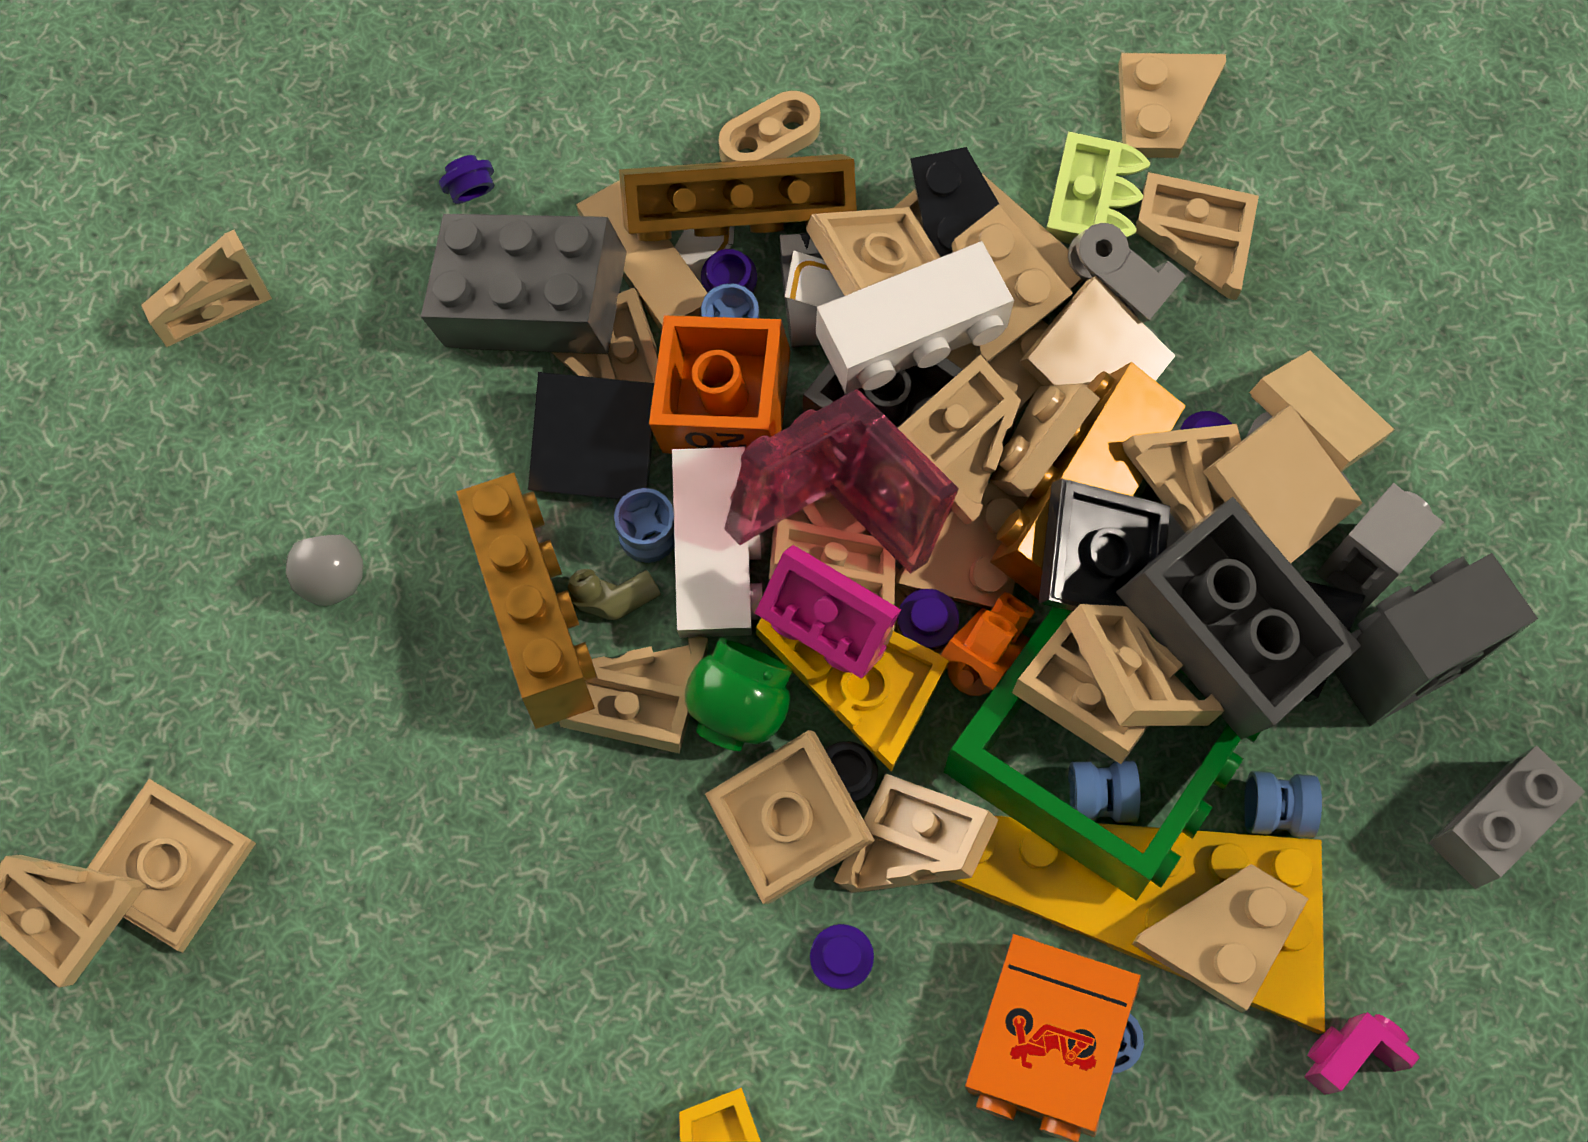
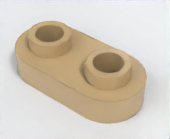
M786 91L733 118L722 127L719 133V155L721 161L733 162L787 158L809 146L816 140L820 132V108L818 103L806 93ZM796 122L801 126L796 129H788L784 125ZM745 148L754 150V152L742 153L739 151Z

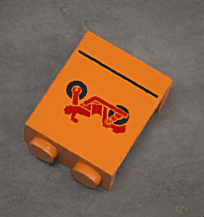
M1013 934L965 1085L968 1093L979 1097L976 1108L1010 1121H1014L1016 1111L1042 1119L1040 1131L1065 1141L1079 1142L1081 1133L1095 1138L1099 1117L1130 1011L1133 1009L1141 975Z

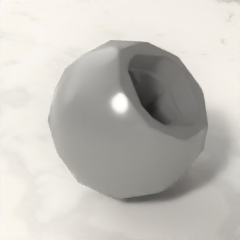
M324 535L307 538L294 543L286 557V576L292 591L304 600L317 606L334 605L354 594L363 577V559L357 545L344 535Z

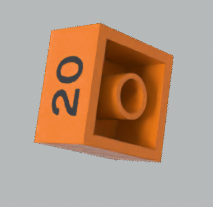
M664 315L649 426L663 453L672 454V449L745 447L746 457L779 458L791 354L782 319Z

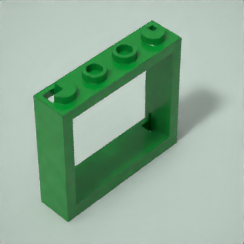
M1053 607L952 746L944 773L1137 901L1150 881L1161 888L1177 865L1181 856L1171 850L1173 844L1181 832L1193 839L1207 818L1213 806L1202 799L1212 784L1224 790L1244 759L1233 752L1241 739L1227 724L1144 853H1141L989 753L992 746L1024 703L1022 699L1012 693L1018 678L1072 612ZM1180 668L1178 672L1182 673L1187 677V675ZM1261 732L1246 738L1254 743Z

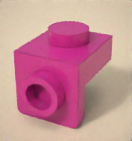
M1366 1012L1349 1018L1340 1031L1331 1026L1318 1038L1307 1055L1315 1063L1304 1077L1326 1095L1341 1092L1371 1053L1394 1072L1412 1068L1420 1057L1406 1045L1409 1037L1397 1024L1380 1014H1376L1373 1017Z

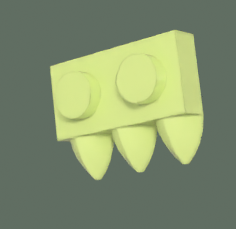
M1068 131L1046 230L1060 242L1069 244L1081 232L1099 223L1113 224L1121 229L1126 238L1135 234L1137 228L1127 217L1112 209L1129 207L1143 199V194L1134 184L1119 176L1136 174L1149 168V160L1130 145Z

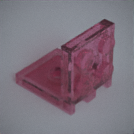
M856 389L818 411L811 409L802 413L790 427L772 437L767 435L761 436L745 449L740 460L742 464L737 483L730 496L731 505L724 530L739 545H742L830 492L911 574L928 563L959 488L877 407Z

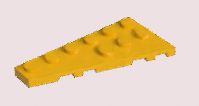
M995 816L998 819L997 825L972 878L950 880V882L1010 907L1014 906L1052 922L1051 924L1073 933L1082 934L1106 944L1109 948L1185 978L1133 946V941L1141 932L1252 864L1307 897L1308 901L1250 1006L1297 1023L1298 1026L1317 1034L1325 1033L1322 840L1197 831L1193 839L1181 832L1171 848L1181 858L1166 882L1160 888L1150 881L1136 901L1013 818ZM1097 823L1141 853L1145 852L1160 829L1156 827Z

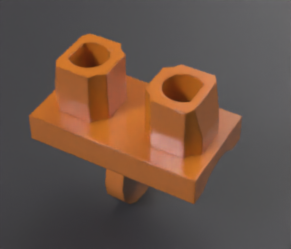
M1004 592L998 598L991 611L982 607L948 642L941 656L949 660L948 676L952 684L959 691L971 696H981L994 690L1030 640L1029 637L1023 634V631L1035 614V611L1007 592Z

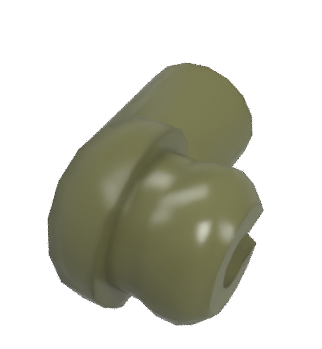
M581 569L572 574L567 585L571 593V601L575 607L582 612L608 620H618L661 595L657 584L647 570L640 572L619 585H615L599 579L591 569Z

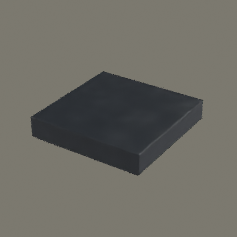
M538 372L528 490L621 499L632 490L649 488L653 432L649 426L654 383Z
M1064 478L1053 482L1051 485L1038 603L1069 611H1074L1080 604L1127 606L1116 592L1167 549L1171 506Z

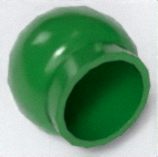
M720 638L713 654L701 659L694 667L685 688V705L687 710L699 722L696 733L718 746L738 752L742 750L744 743L760 744L769 740L780 729L787 716L790 705V693L786 686L793 670L782 661L740 642Z

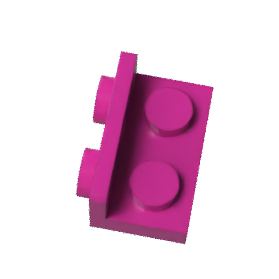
M792 545L783 552L755 614L771 623L774 630L780 635L792 640H799L822 654L825 660L834 668L843 672L853 673L862 679L882 658L887 648L884 642L901 609L795 545Z

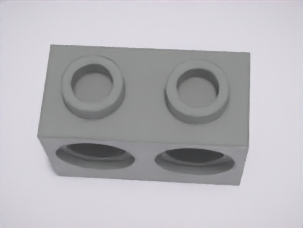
M1393 483L1316 574L1334 588L1366 595L1360 608L1364 611L1400 575L1444 522L1432 513L1429 504L1415 493L1404 491Z
M1536 745L1510 761L1429 844L1467 882L1477 889L1501 878L1585 791Z

